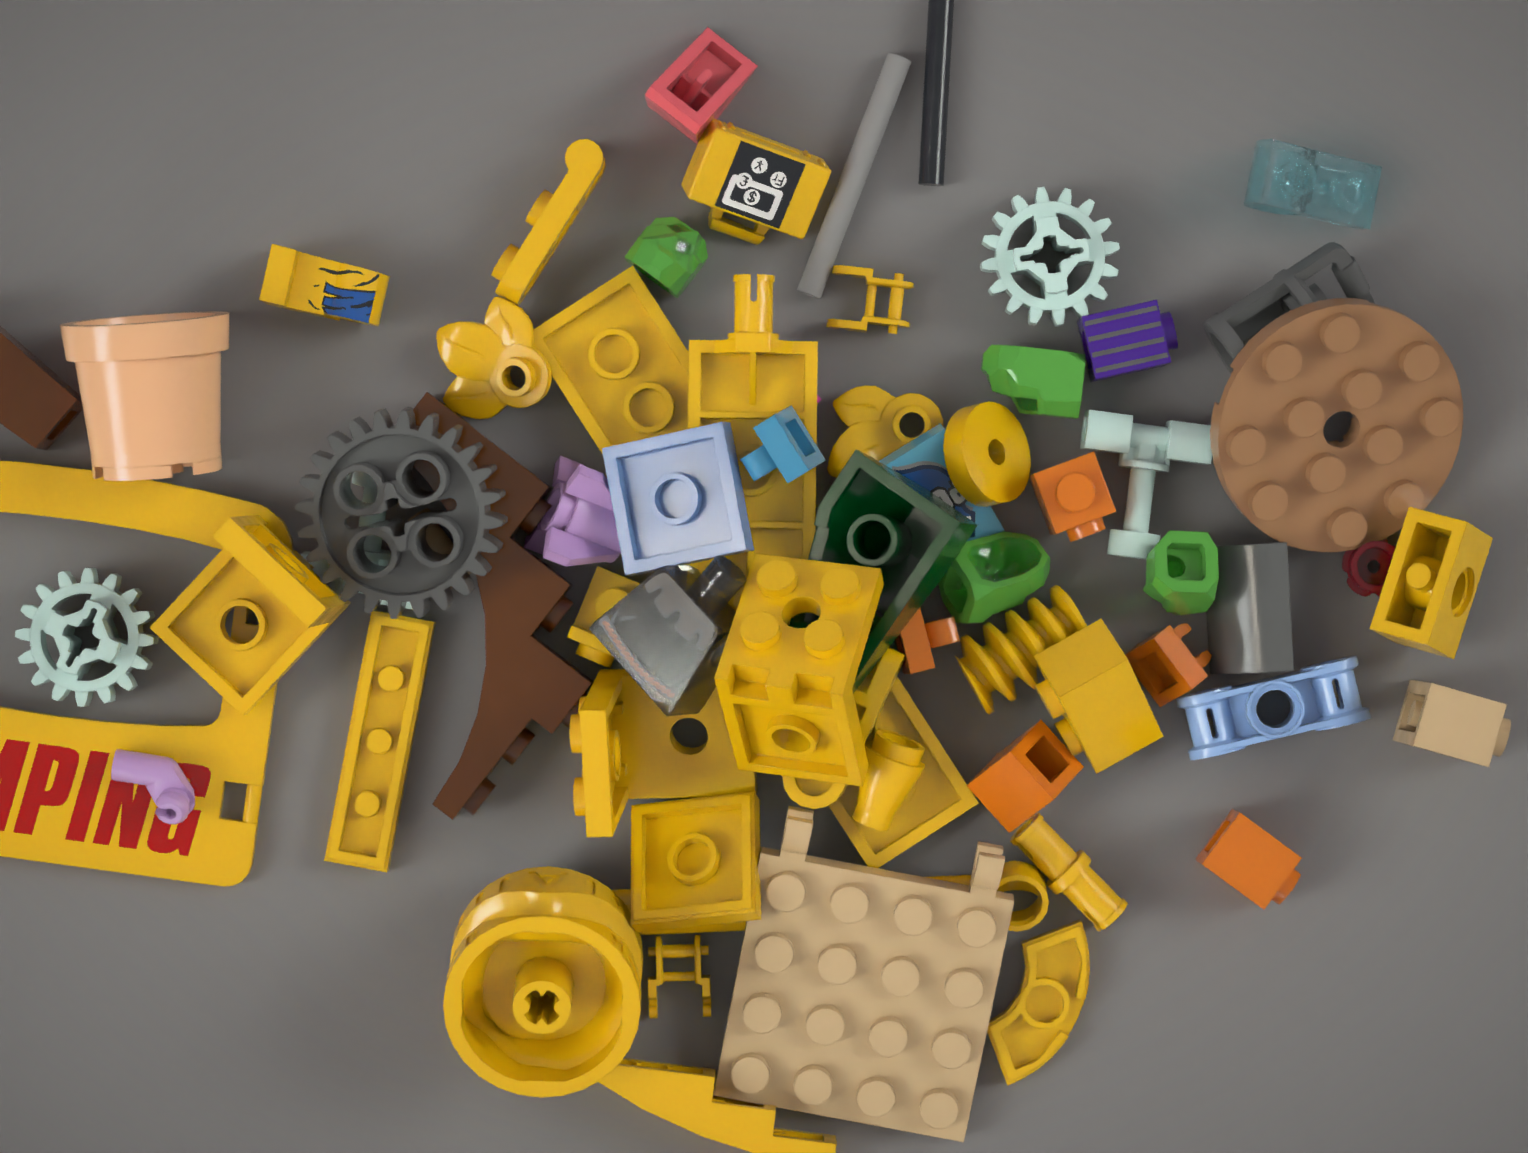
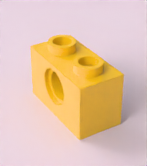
M1409 507L1369 629L1397 644L1454 659L1493 538L1469 522Z

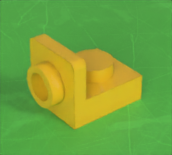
M597 566L575 622L567 635V638L579 642L575 654L611 668L615 657L625 661L610 641L599 621L606 615L611 621L615 612L621 607L612 625L632 653L636 643V634L639 630L634 624L633 619H624L623 622H620V617L623 618L625 617L624 615L633 616L634 614L637 617L642 615L645 620V615L650 609L657 590L649 594L644 584Z

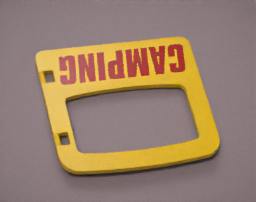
M0 460V512L64 518L136 529L185 539L220 550L223 547L212 535L229 517L259 515L268 523L266 527L291 551L294 550L293 538L285 522L270 508L259 503L155 480L105 481L104 477L94 479L92 470ZM236 606L233 614L231 638L239 643L250 642L256 636L259 624L247 623L249 608L245 606ZM277 683L244 716L222 697L219 716L209 725H158L53 715L0 706V856L215 886H233L242 882L250 873L254 861L259 824L258 818L266 772ZM116 749L166 756L178 763L193 787L195 794L194 809L183 822L167 824L158 819L155 814L158 807L145 785L111 780L112 763ZM226 781L247 784L242 820L221 817Z

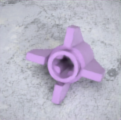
M560 455L554 467L552 483L554 488L547 499V502L552 507L541 519V522L532 534L526 536L524 548L543 555V558L565 567L600 562L611 564L618 558L621 551L607 477L602 472Z

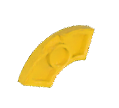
M1081 920L1021 942L1025 967L1020 989L1006 1010L989 1020L987 1030L1007 1085L1027 1077L1050 1060L1065 1043L1078 1019L1086 999L1090 975L1089 949Z

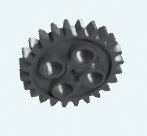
M412 407L401 410L396 425L393 424L386 408L374 412L373 430L360 416L349 421L353 440L339 431L330 434L327 439L335 455L321 450L312 454L310 459L322 471V474H307L299 482L306 489L314 493V498L302 500L295 504V510L312 515L313 517L312 523L297 531L298 537L316 538L319 545L306 557L307 561L317 562L326 559L330 567L324 573L321 582L327 584L341 577L346 582L342 590L341 600L346 602L359 591L364 593V611L368 614L373 612L382 600L387 601L391 619H397L403 614L407 602H410L418 618L424 617L429 612L430 597L443 610L449 608L454 604L450 586L465 596L475 589V585L468 571L480 576L487 575L491 571L492 566L481 555V552L497 553L504 544L498 538L489 534V529L501 527L508 522L507 516L491 511L490 504L504 497L506 491L499 488H487L484 481L498 469L496 464L477 467L473 460L483 447L481 442L474 443L463 449L458 445L463 426L458 424L443 435L438 432L439 414L435 412L428 415L421 426H416ZM416 460L429 461L438 469L440 484L437 491L423 490L415 483L412 476V468ZM354 472H364L374 479L377 485V497L374 503L362 502L353 495L350 480ZM447 498H452L457 503L456 509L424 512L407 523H404L402 518H392L357 528H351L347 524L348 517L380 514L399 503L401 508L406 509ZM428 524H441L451 532L454 547L450 554H440L429 547L426 540ZM367 535H376L388 543L391 550V559L387 566H379L367 558L364 551V541Z

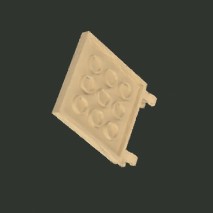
M788 806L780 850L761 846L758 863L761 884V920L746 921L713 1096L761 1105H773L777 1108L964 1142L1014 906V895L1012 893L997 891L1005 863V856H1002L1003 846L978 841L970 884H958L807 855L813 828L814 810Z

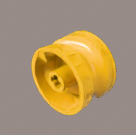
M551 866L525 868L506 874L488 884L471 900L462 913L454 932L450 965L445 985L443 1011L445 1026L452 1045L464 1063L479 1077L500 1089L517 1095L539 1098L555 1097L588 1088L602 1080L620 1064L630 1050L638 1031L643 972L641 936L631 926V913L625 903L609 887L593 877L572 869Z

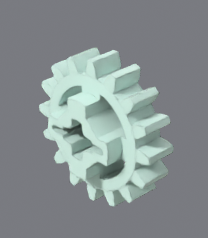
M1038 187L1035 192L1034 204L1029 206L1021 196L1016 195L1011 200L1012 209L1015 213L1012 218L1000 212H996L992 218L996 227L1001 230L1000 235H984L981 245L995 251L994 258H989L980 264L981 271L988 273L996 272L998 280L988 289L989 294L994 296L1006 291L1011 298L1007 303L1005 312L1011 315L1022 305L1029 309L1028 324L1033 326L1037 324L1043 312H1050L1051 320L1055 327L1064 324L1066 309L1071 308L1079 318L1088 315V308L1084 299L1089 296L1093 300L1104 301L1108 294L1098 284L1100 278L1114 279L1118 275V269L1105 263V256H1110L1120 250L1119 243L1112 241L1103 242L1101 236L1112 222L1109 218L1100 219L1096 222L1091 220L1089 215L1095 204L1091 199L1082 203L1079 208L1070 205L1072 195L1071 189L1064 188L1056 202L1049 201L1045 187ZM1056 216L1066 218L1076 224L1083 231L1086 238L1076 240L1060 229L1059 220ZM1032 218V239L1026 247L1008 250L1009 241L1015 230ZM1044 241H1051L1054 251H1064L1065 254L1078 253L1062 260L1056 266V273H1048L1045 263H1035L1034 260L1021 261L1039 253L1043 248ZM1091 264L1089 275L1080 289L1068 296L1067 276L1074 267ZM1025 274L1040 286L1043 299L1024 291L1015 282L1012 275Z
M84 568L81 583H77L70 571H62L58 573L60 589L55 590L47 584H39L36 587V591L43 601L41 605L22 606L20 611L26 617L32 619L31 628L16 630L15 637L30 641L31 650L24 652L18 659L20 664L36 663L39 670L31 680L34 686L43 685L50 680L55 683L52 699L63 701L72 690L75 691L77 706L85 707L90 705L93 691H97L104 704L116 701L115 684L118 683L128 691L134 690L138 686L134 676L130 673L133 668L151 669L153 663L147 657L141 655L143 646L158 644V637L144 633L143 624L155 618L154 611L137 612L134 605L143 594L139 588H133L123 594L119 592L122 580L121 575L111 573L104 580L103 584H99L97 569ZM80 594H92L90 600H86L83 609L70 614L57 609L69 598ZM117 610H119L126 623L128 641L120 638L113 618ZM93 622L95 625L92 629V634L100 639L99 646L85 648L81 652L79 649L82 640L74 635L75 628L89 626ZM46 634L54 637L60 657L56 664L48 651ZM103 660L117 665L113 671L99 679L82 680L84 674L88 673L91 665L95 662Z

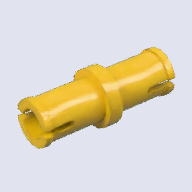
M1039 812L1025 821L1011 837L1010 842L1017 846L1048 878L1047 887L1055 895L1062 892L1094 924V928L1098 932L1110 926L1126 909L1127 901L1124 898H1120L1089 866L1091 858L1083 850L1075 852L1052 829Z

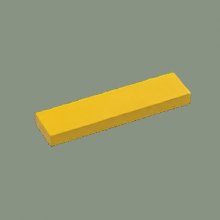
M376 610L371 612L324 861L381 872L389 871L436 625L434 621L403 615L397 619H391L390 614L387 612Z

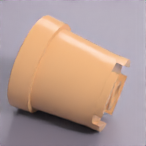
M207 311L145 314L60 324L66 361L75 362L94 479L104 477L105 481L173 478V474L183 472L184 467H192L193 475L215 472L223 468L221 454V351L229 349V312Z

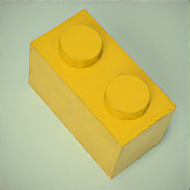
M1102 618L1034 655L1045 679L1035 685L1036 690L1053 719L1061 715L1063 716L1062 720L1054 723L1060 738L1071 755L1076 756L1083 752L1096 774L1164 737L1128 658Z

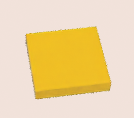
M754 791L631 805V926L636 932L761 920V884L758 873L761 850L760 799Z

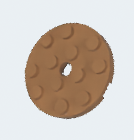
M1334 298L1316 301L1295 308L1274 319L1253 336L1237 354L1230 365L1234 370L1224 388L1220 402H1214L1210 428L1211 452L1218 478L1227 496L1235 507L1263 533L1281 543L1287 542L1288 546L1315 552L1354 550L1366 542L1383 540L1402 529L1408 508L1413 507L1424 510L1445 483L1456 459L1463 429V400L1460 384L1454 367L1442 346L1422 326L1401 312L1357 298ZM1340 411L1351 413L1353 417L1351 418L1348 432L1343 436L1344 441L1325 440L1323 430L1328 418Z

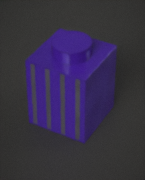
M1157 300L1082 316L1077 320L1090 383L1165 366L1171 363L1169 351L1178 349L1177 334L1170 311L1160 313Z

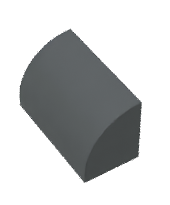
M1287 542L1216 546L1218 549L1219 580L1215 600L1206 612L1208 651L1212 655L1209 661L1210 674L1294 671Z

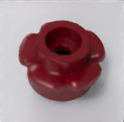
M1385 538L1380 541L1366 542L1357 549L1345 551L1342 558V569L1348 575L1346 581L1350 589L1364 597L1371 594H1376L1380 597L1396 546L1388 544V540ZM1372 560L1377 561L1379 564V569L1375 573L1370 572L1367 568L1368 563Z

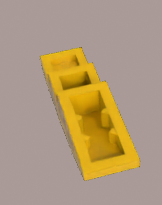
M623 1058L614 1070L599 1081L602 1085L649 1113L704 1138L752 1153H836V1135L775 1128L776 1106L713 1096L716 1069Z

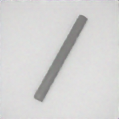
M888 53L801 277L797 291L810 297L821 299L908 73L911 61L893 53Z

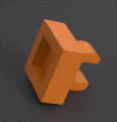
M921 608L917 610L895 639L897 651L905 654V659L901 666L903 674H913L935 668L931 648L960 641L954 616L924 623Z
M1188 623L1180 624L1175 628L1168 625L1138 643L1125 654L1135 675L1159 707L1189 692L1208 677L1203 667L1211 659L1212 655L1210 652L1205 650L1194 657L1181 640L1183 636L1192 630Z

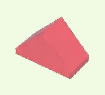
M707 27L649 87L645 93L647 106L694 143L698 144L709 123L713 119L720 117L758 66Z

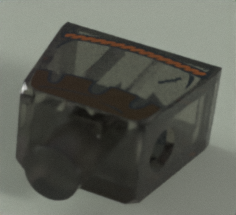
M717 555L702 573L691 565L663 566L598 618L589 629L666 716L697 714L704 707L716 687L714 677L736 613L728 602L745 584L746 576L735 563L720 555Z

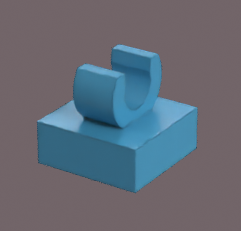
M792 405L753 428L763 445L740 459L753 481L778 468L787 484L826 461Z

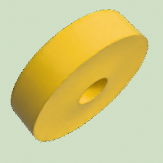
M989 401L961 408L953 414L945 430L943 452L949 477L957 491L968 502L980 507L1010 502L1019 497L1029 479L1031 456L1027 437L1015 415L1005 406Z

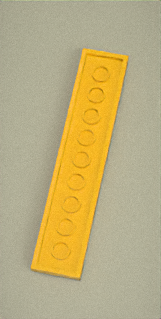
M633 265L533 329L534 347L546 357L551 368L552 377L601 453L602 448L688 429L689 352ZM686 565L675 567L680 576L684 578L686 576ZM706 610L704 613L709 619L711 611ZM730 629L725 633V635L721 639L724 644L726 643ZM868 674L858 687V690L866 693L873 675ZM896 677L867 743L873 742L878 730L896 733L912 739L925 748L921 759L926 765L893 817L888 831L872 829L852 818L857 805L859 786L847 785L841 797L829 805L866 865L873 868L881 867L979 804L898 677Z

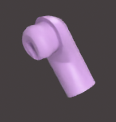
M116 749L112 763L111 780L145 785L158 807L155 811L158 819L167 824L183 822L194 809L195 794L193 787L178 763L166 756Z

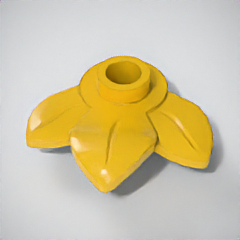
M499 296L494 297L485 314L484 324L473 321H458L438 329L436 340L440 357L449 371L457 376L443 397V402L452 411L461 416L474 419H488L496 416L507 405L514 408H526L535 405L548 393L552 380L549 362L542 352L534 347L532 321L525 311L515 303ZM514 365L524 371L525 384L522 388L515 386L511 380L510 371Z
M869 385L858 386L846 391L833 401V407L840 419L849 428L840 435L834 444L829 456L827 471L831 476L837 478L855 450H860L875 460L880 461L917 438L906 437L900 431L899 422L906 413L914 412L922 417L924 429L920 435L940 423L944 427L940 409L931 399L917 393H907L895 398L885 390Z

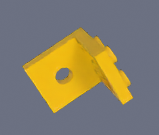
M259 515L229 517L212 535L223 549L150 627L155 634L242 716L247 715L351 604L349 600L346 602L341 600L342 594L338 595L327 584H323L321 578L312 571L314 567L296 550L291 551L266 527L268 523ZM236 606H245L251 609L259 622L256 636L248 643H239L233 640L226 631V617Z
M755 553L714 677L738 770L863 787L869 764L852 688L884 586L881 568ZM800 613H813L819 616L818 620L812 622L806 628H793L787 625L792 617Z
M701 667L693 668V673L700 679L701 688L708 692L704 702L697 698L694 702L688 701L687 693L684 691L682 683L678 687L672 688L678 692L677 697L672 702L650 687L632 669L599 670L587 696L580 697L578 714H571L569 729L571 752L582 753V777H575L573 805L575 816H585L586 837H613L628 799L699 798L753 791L757 794V772L738 770L715 680L707 687H702V685L715 677L718 667H714V671L711 673H705ZM667 668L646 669L657 679L661 680L663 684L669 687L676 684L668 678ZM694 718L705 726L708 740L699 747H685L675 739L673 725L680 719Z

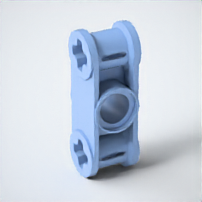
M1357 655L1302 667L1300 671L1236 686L1225 685L1176 698L1177 707L1185 709L1193 747L1188 750L1190 760L1219 756L1244 749L1248 745L1311 730H1328L1371 719L1370 709L1362 707L1353 670L1359 665ZM1333 679H1334V682H1335V686H1336V690H1337V694H1338V698H1339V703H1340V706H1339V707L1337 706V702H1336V698H1335V693H1334V689H1333V685H1332V680H1333ZM1270 690H1280L1287 695L1290 702L1288 717L1280 724L1265 725L1257 716L1256 705L1258 700L1264 693ZM1208 708H1210L1215 729L1214 737H1212L1206 713Z

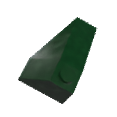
M860 450L854 451L819 505L814 523L817 528L808 560L881 568L884 586L852 688L853 694L943 578L977 527L976 523L926 488ZM800 613L791 618L788 626L806 628L809 624L818 620L819 616L813 613Z

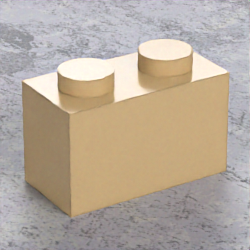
M1410 680L1392 741L1489 767L1492 755L1500 757L1506 747L1510 734L1511 720L1503 718L1507 704L1430 682Z

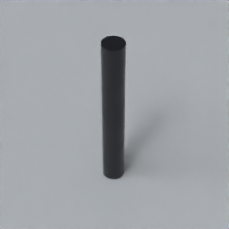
M929 0L918 181V184L923 186H944L954 0Z

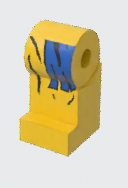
M272 244L259 300L267 305L337 321L343 319L378 327L390 276Z

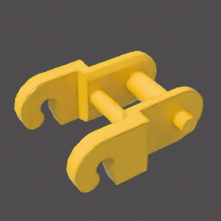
M833 265L832 274L851 275L855 278L865 279L866 285H868L865 313L861 322L827 319L826 327L866 333L867 324L889 326L888 333L897 334L898 327L909 328L910 323L901 320L904 289L914 288V283L903 281L904 274L895 273L894 280L874 278V269ZM877 287L891 288L888 318L874 316Z
M695 935L694 944L663 945L661 936H656V947H648V957L656 956V976L648 977L649 1019L658 1018L657 986L662 985L663 982L695 981L696 984L702 985L703 1017H711V975H702L701 955H709V945L701 946L700 935ZM694 957L695 971H663V958Z

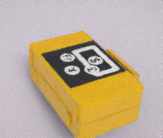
M713 119L698 141L681 186L689 199L711 207L708 216V226L710 229L758 245L764 240V235L769 228L804 239L831 175V170L824 159L810 154L807 150L802 151L736 127L731 122L725 123ZM724 212L756 224L754 229H751L733 220L724 218L722 215Z

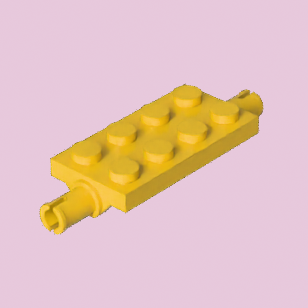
M751 274L733 275V282H735L734 332L727 333V339L689 340L688 429L718 422L731 423L754 550L687 564L686 575L692 572L699 573L717 594L724 599L727 605H731V609L735 613L746 580L730 597L727 590L713 578L728 559L742 570L747 579L755 553L808 560L816 532V525H814L816 519V467L788 484L778 468L753 481L740 460L763 445L753 428L791 405L817 445L818 341L779 340V334L773 333V283L775 282V276L768 274H757V300L754 302L751 301ZM693 587L686 589L687 596L693 591Z

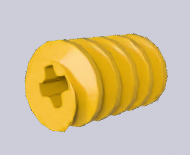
M1054 585L1050 587L1049 593L1052 606L1050 609L1035 597L1027 601L1029 621L1024 620L1013 610L1005 612L1007 633H1002L990 622L984 624L982 628L984 646L979 645L967 634L960 638L963 657L959 659L955 656L987 714L990 715L995 712L992 697L993 691L997 690L1010 702L1017 699L1014 680L1018 677L1033 690L1036 689L1035 685L1039 681L1036 668L1038 664L1034 655L1087 626L1071 597L1060 586Z

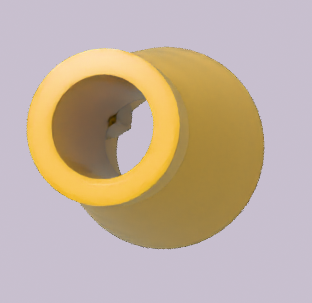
M878 730L873 742L865 744L869 767L863 787L859 786L857 805L852 818L872 829L888 831L893 817L926 766L921 761L925 748L916 741L902 735Z

